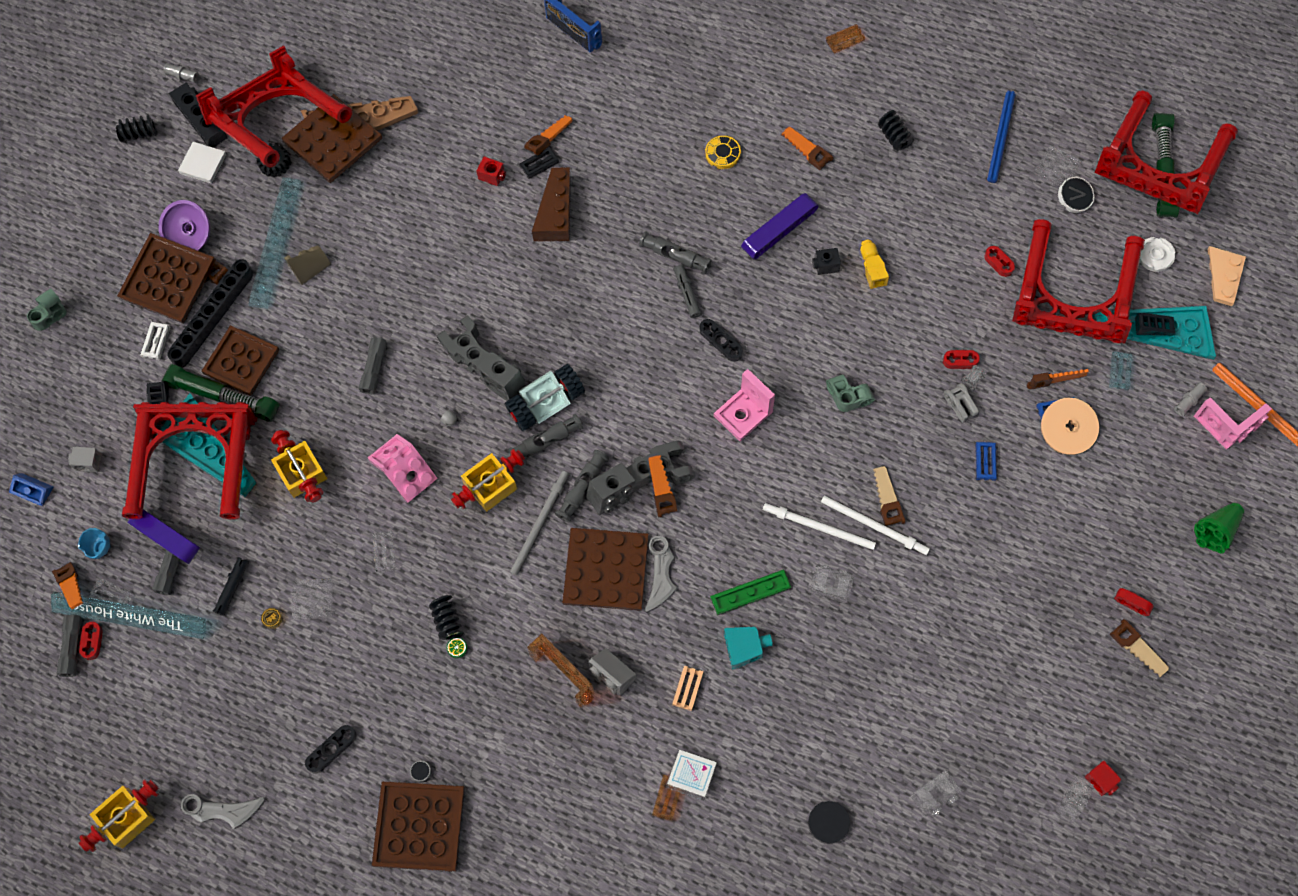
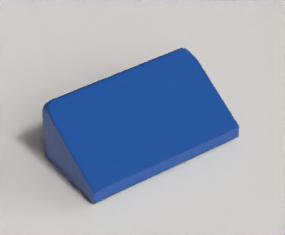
M19 473L13 475L9 493L43 506L54 486Z

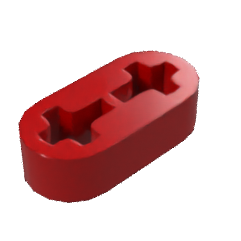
M990 246L986 249L984 255L986 262L999 275L1003 277L1010 276L1015 268L1014 262L997 246ZM990 253H992V254L996 253L997 255H996V257H995V256H992V257H991V256H990ZM1003 266H1009V269H1002Z
M950 350L943 357V365L948 369H973L978 365L980 357L973 350ZM949 356L953 357V359L955 360L954 363H951V361L948 360ZM968 356H971L973 363H970Z
M1118 589L1114 597L1118 603L1143 616H1150L1154 608L1151 602L1127 589Z
M93 621L83 626L79 653L86 660L96 659L101 648L103 629ZM94 627L97 631L93 632L91 639V634L88 631ZM91 643V647L94 649V651L90 652L88 655V653H86L85 651L90 648Z

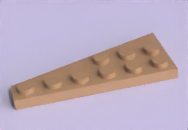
M411 96L391 98L384 102L376 100L371 101L369 104H362V102L346 104L377 131L419 113ZM300 110L303 115V118H306L310 113L313 112L307 110Z

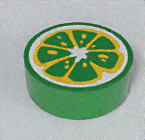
M452 638L447 644V652L452 658H462L467 653V644L462 638Z

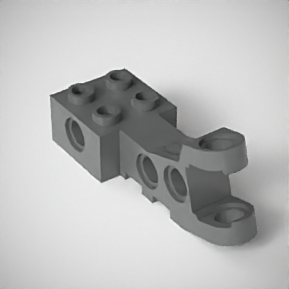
M468 315L460 320L462 326H465L467 331L452 340L445 331L436 335L453 361L458 364L462 362L467 365L466 369L472 374L477 372L481 376L480 380L494 393L506 401L516 395L521 396L519 390L526 386L525 379L520 373L521 369L515 364H509L501 354L496 355L492 351L489 353L479 346L476 341L479 332L475 323Z
M673 441L655 446L649 450V455L641 458V456L633 459L634 463L627 468L623 463H620L589 481L586 498L599 516L603 513H610L620 503L625 504L631 499L634 491L648 483H652L649 457L661 455L660 459L665 467L663 469L666 471L665 475L675 485L692 480L695 477L692 466L674 469L670 457L685 453L682 441ZM640 470H645L647 473L643 474Z

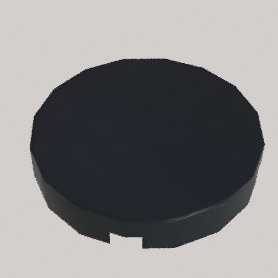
M821 802L809 814V831L821 843H838L844 839L849 831V814L844 807L836 802Z

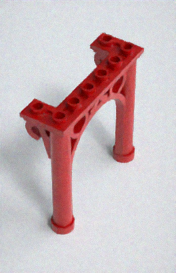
M281 46L269 53L273 65L271 70L218 100L215 97L211 87L196 95L206 125H216L258 157L261 163L267 167H273L278 163L279 153L244 127L246 116L257 105L275 97L297 95L308 99L340 123H346L352 116L350 107L332 98L305 79L294 68L295 63L291 56L287 54L285 46Z
M1138 91L1111 145L1103 148L1094 173L1199 214L1210 190V184L1238 130L1232 124H1222L1203 164L1192 172L1174 174L1157 170L1144 163L1136 155L1132 147V137L1152 102L1150 93ZM1124 149H1126L1127 155L1121 156ZM1122 163H1133L1136 168L1130 169ZM1197 177L1196 181H1194V182H1191V181H1190V180H1192V179H1194V178ZM1181 182L1186 189L1175 187L1173 183Z
M1044 219L1035 220L1032 227L1033 236L1019 301H1016L1012 321L1019 325H1031L1039 329L1047 328L1056 332L1073 333L1076 336H1089L1096 340L1105 339L1113 343H1126L1132 326L1128 319L1140 255L1144 249L1145 240L1139 236H1129L1126 238L1118 287L1115 294L1109 300L1091 307L1071 306L1051 296L1042 283L1041 271L1052 224ZM1036 289H1038L1042 297L1034 300ZM1048 302L1053 307V310L1045 312L1039 310L1037 306ZM1116 302L1113 315L1112 312L1107 308H1109ZM1059 309L1060 313L1063 314L1065 317L1057 316V310ZM1101 312L1108 318V321L1097 322L1092 318V315ZM1088 314L1087 321L1078 320V318H1084Z
M149 402L134 404L133 408L137 413L126 503L122 510V517L133 520L142 518L149 461L155 448L172 435L193 431L211 435L223 445L226 461L219 516L228 520L239 519L246 440L250 439V425H255V422H257V417L249 404L244 402H237L236 404H227L225 402H218L217 404H208L206 402H199L198 404H189L187 402H180L179 404H170L168 402H161L160 404H151ZM175 418H186L184 421L178 422L179 425L177 426ZM197 418H208L206 421L207 427L203 422L198 421ZM163 420H171V426L164 431L157 429V425H161V422H164ZM216 420L227 421L225 428L219 431L212 429V424ZM231 431L230 443L228 445L223 436Z

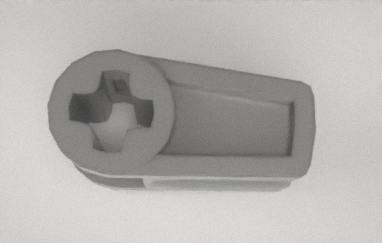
M960 383L956 388L944 391L945 400L962 423L968 419L967 413L971 417L979 413L964 384Z

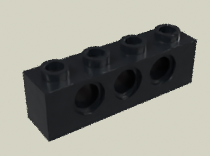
M186 82L171 91L169 95L173 103L206 145L214 148L228 139V137L216 125H206L196 95L199 93Z

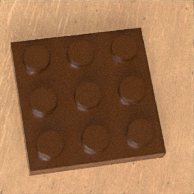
M230 325L201 372L208 377L252 396L280 349L278 346Z

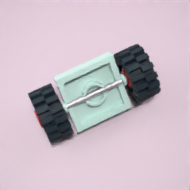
M565 364L554 371V374L552 371H549L519 390L522 398L516 395L505 402V406L516 425L523 432L536 424V422L540 424L570 405L571 403L568 398L570 400L576 399L585 393V388L573 368L569 364Z

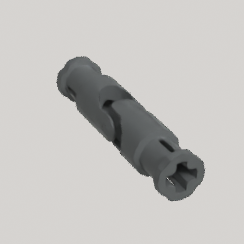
M647 231L643 233L639 242L640 247L645 246L652 249L654 253L671 260H676L689 268L699 269L704 274L707 273L712 262L710 258H703L698 253L682 249L679 245L661 237L656 238L649 235ZM666 246L673 247L669 254L666 252Z
M574 414L572 418L554 424L548 431H541L522 441V444L514 448H508V451L510 453L512 449L515 451L519 450L524 457L527 455L531 456L547 448L553 442L568 437L573 431L583 429L582 423L578 416ZM540 436L541 442L544 445L536 446L534 440Z
M594 450V456L589 463L585 464L574 483V488L565 496L560 510L555 512L558 518L570 523L572 514L583 502L584 492L585 494L588 492L589 484L587 481L579 479L583 476L589 477L591 480L598 477L603 464L609 460L605 453Z

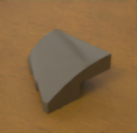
M318 245L311 247L309 250L299 251V255L291 258L289 255L284 257L287 265L301 285L331 264Z

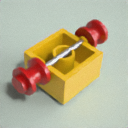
M287 430L276 431L271 441L275 445L278 444L277 452L280 455L271 459L288 491L293 498L306 492L304 498L307 502L314 503L322 498L323 490L322 488H317L316 485L327 480V477L306 441L296 445L293 440L288 439L290 433Z
M512 449L510 451L511 455L508 458L503 456L500 458L503 464L491 453L462 474L461 478L464 484L462 491L459 494L452 493L453 498L451 501L457 509L459 507L465 509L466 502L477 500L487 512L517 490L516 483L507 470L512 474L516 465H524L523 460L525 458L519 450L515 451Z
M145 779L142 781L143 787L139 790H131L121 786L89 814L99 828L92 825L90 827L91 832L87 836L83 834L79 836L81 840L79 845L86 852L89 850L94 852L96 850L95 845L99 841H107L105 835L114 846L123 849L156 820L145 806L148 805L147 799L150 796L157 797L159 795L157 784L153 780L148 782Z

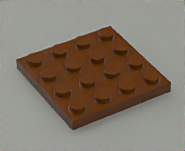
M333 94V95L331 96L332 98H334L335 100H337V101L340 102L341 104H345V103H344L341 99H339L335 94ZM319 107L282 137V141L329 183H332L383 139L382 135L355 111L352 110V116L349 121L340 123Z
M150 233L117 297L184 324L216 259L210 255Z
M571 528L563 605L642 611L648 533Z
M382 781L372 867L456 872L465 787Z

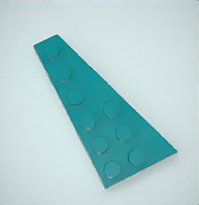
M1206 306L1130 310L1128 320H1130L1132 326L1127 337L1128 340L1212 360L1216 358ZM1101 312L1093 315V319L1097 322L1108 321V318ZM1138 313L1174 317L1175 335H1136L1135 317ZM1165 322L1166 329H1169V322Z
M191 393L183 401L189 404H198ZM175 418L177 426L179 425L178 422H182L186 418ZM197 418L198 421L203 422L207 427L206 421L208 418ZM167 420L160 430L168 429L171 426V420ZM212 424V429L218 431L214 424ZM182 432L172 435L161 442L223 483L226 454L223 445L213 436L202 432ZM243 465L240 495L245 498L257 482Z

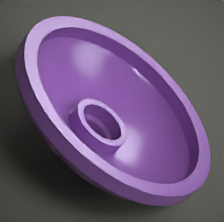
M188 200L175 201L168 205L160 216L159 235L199 251L209 239L210 221L208 215L195 202Z

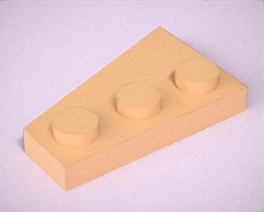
M1209 246L1208 255L1210 257L1209 266L1212 274L1213 300L1233 306L1246 257Z

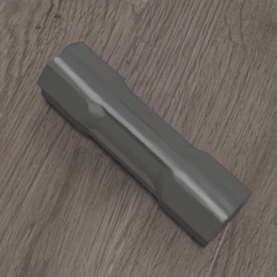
M371 338L364 373L361 376L358 388L364 394L373 395L376 392L378 375L387 348V342L383 338Z
M168 550L165 552L152 588L155 593L170 595L174 576L180 561L178 557Z
M65 615L63 617V637L57 667V675L61 677L76 676L78 642L83 620L79 615Z

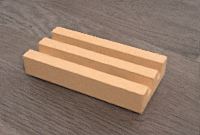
M684 666L673 700V706L692 711L703 671H697L694 668L690 669ZM688 672L690 673V676L687 682L682 702L679 703V696L686 677V673ZM698 675L690 704L686 705L693 677Z

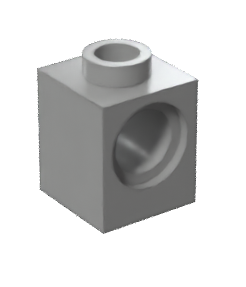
M73 447L72 453L69 454L68 458L69 465L75 471L98 472L102 454L96 448Z

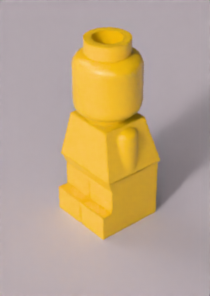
M871 240L863 241L860 251L863 260H865V275L870 289L887 286L889 275L886 271L885 263L878 254L876 244Z

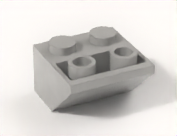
M606 648L589 660L591 676L598 682L602 680L607 685L606 689L613 695L617 693L619 696H622L637 679L636 674Z

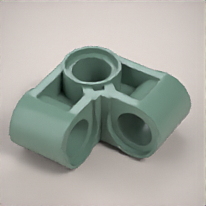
M50 288L35 298L39 305L28 312L27 319L34 329L43 331L66 315V309L56 293Z
M843 374L826 380L827 389L837 408L842 412H849L859 407L870 405L875 400L868 384L851 387ZM842 399H847V400H849L850 402H849V403H845V402L842 401Z

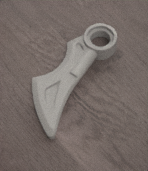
M655 536L649 542V551L654 555V579L645 612L662 604L677 588L669 578V566L674 556L668 546V541L663 536ZM655 542H662L664 549L656 551L653 545Z
M189 794L182 799L181 809L185 814L192 816L201 823L215 818L222 819L228 822L234 829L247 821L260 808L265 798L261 797L242 803L203 802L199 796ZM192 799L197 800V808L189 811L187 809L188 802Z

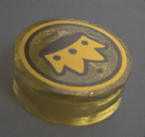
M269 608L262 613L261 621L265 627L275 629L282 623V615L277 609Z

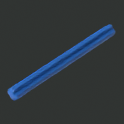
M1009 90L1005 94L987 178L988 182L996 183L998 179L1016 95L1014 91Z

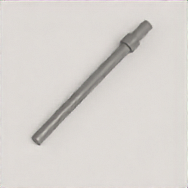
M562 471L557 482L553 483L550 489L551 493L510 573L518 574L558 495H561L564 489L563 485L569 473Z

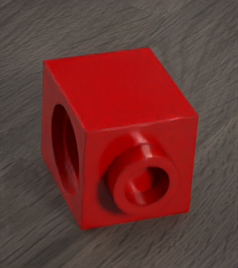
M485 156L476 170L478 180L498 186L500 181H503L506 176L502 162Z
M1104 760L1084 776L1101 796L1106 793L1109 795L1114 793L1119 788L1117 783L1121 781L1120 777Z

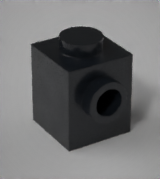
M838 248L817 250L815 252V258H812L813 269H817L818 275L840 272L841 261Z

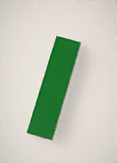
M781 570L712 595L710 599L718 616L789 590L791 585L785 571Z

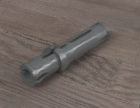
M678 265L673 269L678 280L677 286L682 291L690 318L699 317L702 313L691 287L692 281L687 276L685 266Z

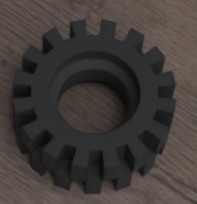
M269 143V146L279 153L280 160L275 166L267 167L257 157V164L262 173L270 177V174L272 177H275V174L282 176L281 172L285 174L286 169L289 170V165H291L289 154L283 145L280 144L279 146L278 143H275L273 146L272 143Z

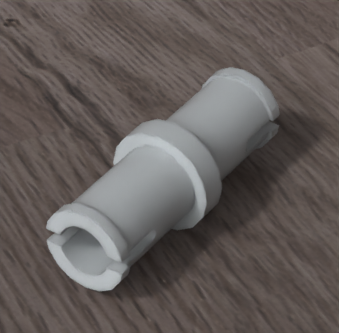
M166 63L163 68L164 74L174 76L178 80H187L193 83L199 81L200 75L198 72L187 70L183 66L177 67Z
M1197 383L1190 392L1183 396V400L1174 407V411L1178 415L1184 416L1192 406L1198 404L1200 397L1207 392V387L1203 383Z

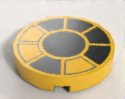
M717 136L707 143L705 154L710 165H714L718 169H729L737 164L741 156V150L738 142L732 137Z

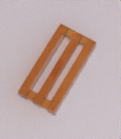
M855 24L826 37V42L833 53H837L864 41L865 36L861 34L862 31Z
M663 774L652 816L673 821L681 788L677 787L670 815L668 816L665 814L673 786L669 785L662 812L658 813L665 783L670 778Z

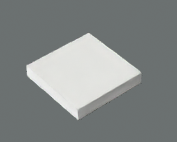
M193 142L178 172L179 174L212 184L227 154L225 151Z

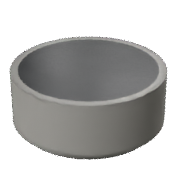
M417 761L411 766L410 775L416 782H425L431 776V767L425 761Z

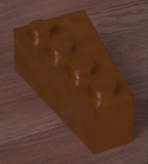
M570 167L551 168L532 229L534 242L570 241Z

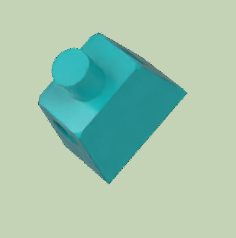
M757 627L724 628V637L732 670L762 659V648L773 646L771 635L759 636Z

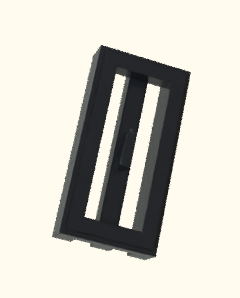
M548 147L541 154L534 155L519 163V165L527 175V178L530 179L559 163V159L551 148ZM550 154V156H548V157H546V158H544V159H541L542 157H544V156ZM537 161V162H536L535 164H533L532 166L526 168V166H528V165H530L531 163Z

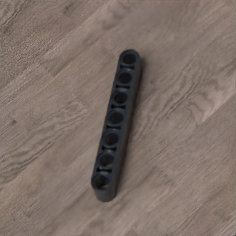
M239 259L234 262L170 347L167 356L172 364L183 368L190 362L252 279L253 270L248 261Z

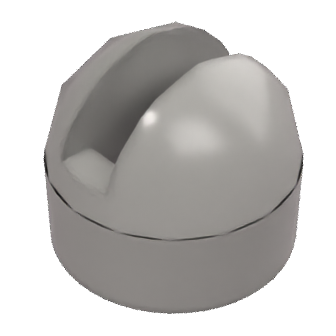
M450 409L440 419V422L446 426H453L457 421L455 413Z

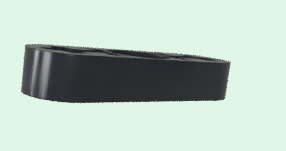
M705 319L700 323V334L728 360L736 362L742 358L743 349L741 345L711 319ZM705 326H706V327L711 326V331H710V330H706V331H705ZM718 337H724L726 339V342L724 344H718L716 342V339ZM729 343H731L730 348L733 351L738 350V355H731V350L728 348Z
M349 725L341 726L306 758V769L314 774L324 770L355 741L356 731ZM344 731H351L349 734L350 739L344 738L341 740L344 736L342 733ZM336 737L338 740H341L340 742L343 744L341 747L334 740ZM329 744L336 745V752L332 755L326 754L325 751ZM321 752L323 756L327 758V760L325 761L322 758L318 761L319 766L317 768L314 766L311 768V761L313 759L316 761L320 759L321 756L319 755V753Z

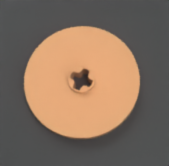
M1063 398L1053 402L1045 410L1041 419V432L1046 443L1052 449L1062 454L1074 455L1086 451L1094 444L1099 433V421L1094 410L1084 401L1076 398ZM1069 422L1071 425H1074V428L1071 429V431L1069 428H1066L1065 426Z

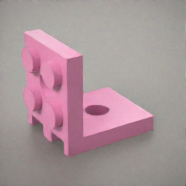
M747 369L742 374L741 390L714 413V417L739 441H742L773 413L775 394ZM737 412H744L746 417L738 419L735 414Z
M1210 397L1202 404L1194 417L1227 450L1236 441L1241 443L1249 436L1248 434L1252 431L1255 432L1261 427L1262 423L1269 418L1267 414L1272 408L1266 403L1240 425H1237Z
M398 434L368 457L374 466L384 472L407 503L438 479L415 447ZM410 471H414L415 477L412 480H407V474Z

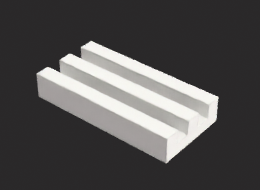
M151 322L141 352L142 357L160 360L171 328L169 325ZM158 327L156 336H155L154 339H153V345H152L151 351H150V353H149V352H148V349H149V346H150V343H151V340H152V337H153L155 328Z

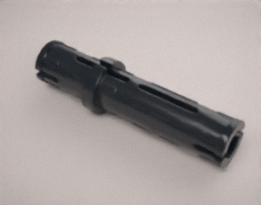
M237 557L232 572L228 573V580L213 609L214 613L225 616L239 582L242 583V576L249 561Z

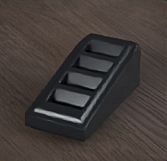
M1138 313L1135 317L1136 335H1175L1174 317L1149 313ZM1165 322H1169V329H1166Z
M165 382L147 383V402L160 404L161 402L169 401V387Z

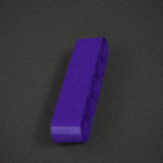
M803 193L746 238L741 248L753 260H756L814 214L819 205L806 193Z
M144 509L141 519H129L127 522L187 564L191 563L201 548Z

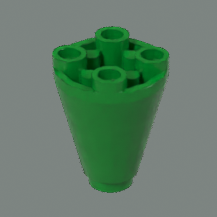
M1231 503L1201 518L1194 526V532L1197 537L1196 543L1202 548L1206 547L1223 554L1232 545L1243 519V507L1238 503Z

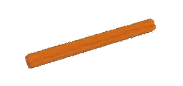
M1218 363L1213 368V372L1253 408L1258 410L1266 404L1222 363ZM1271 409L1267 414L1269 416L1267 420L1298 446V431L1275 410Z

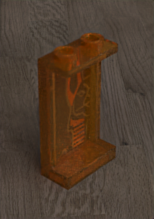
M541 633L527 647L530 657L537 662L545 654L580 690L575 695L577 705L579 707L583 704L585 706L588 705L594 698L592 696L594 695L592 684Z

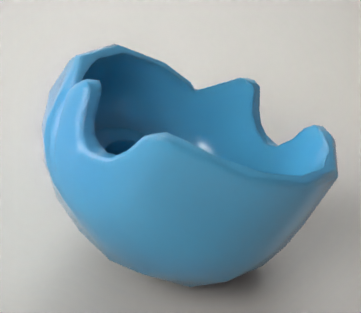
M88 528L83 531L78 541V548L84 552L86 557L91 559H100L107 554L111 546L109 536L97 528Z

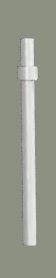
M825 495L822 498L821 503L905 544L904 547L910 550L913 548L925 555L928 554L930 548L916 542L917 539L911 536L908 538Z
M767 503L764 504L763 510L777 515V518L783 520L786 518L874 550L876 542L789 512L787 508L781 506L778 508Z

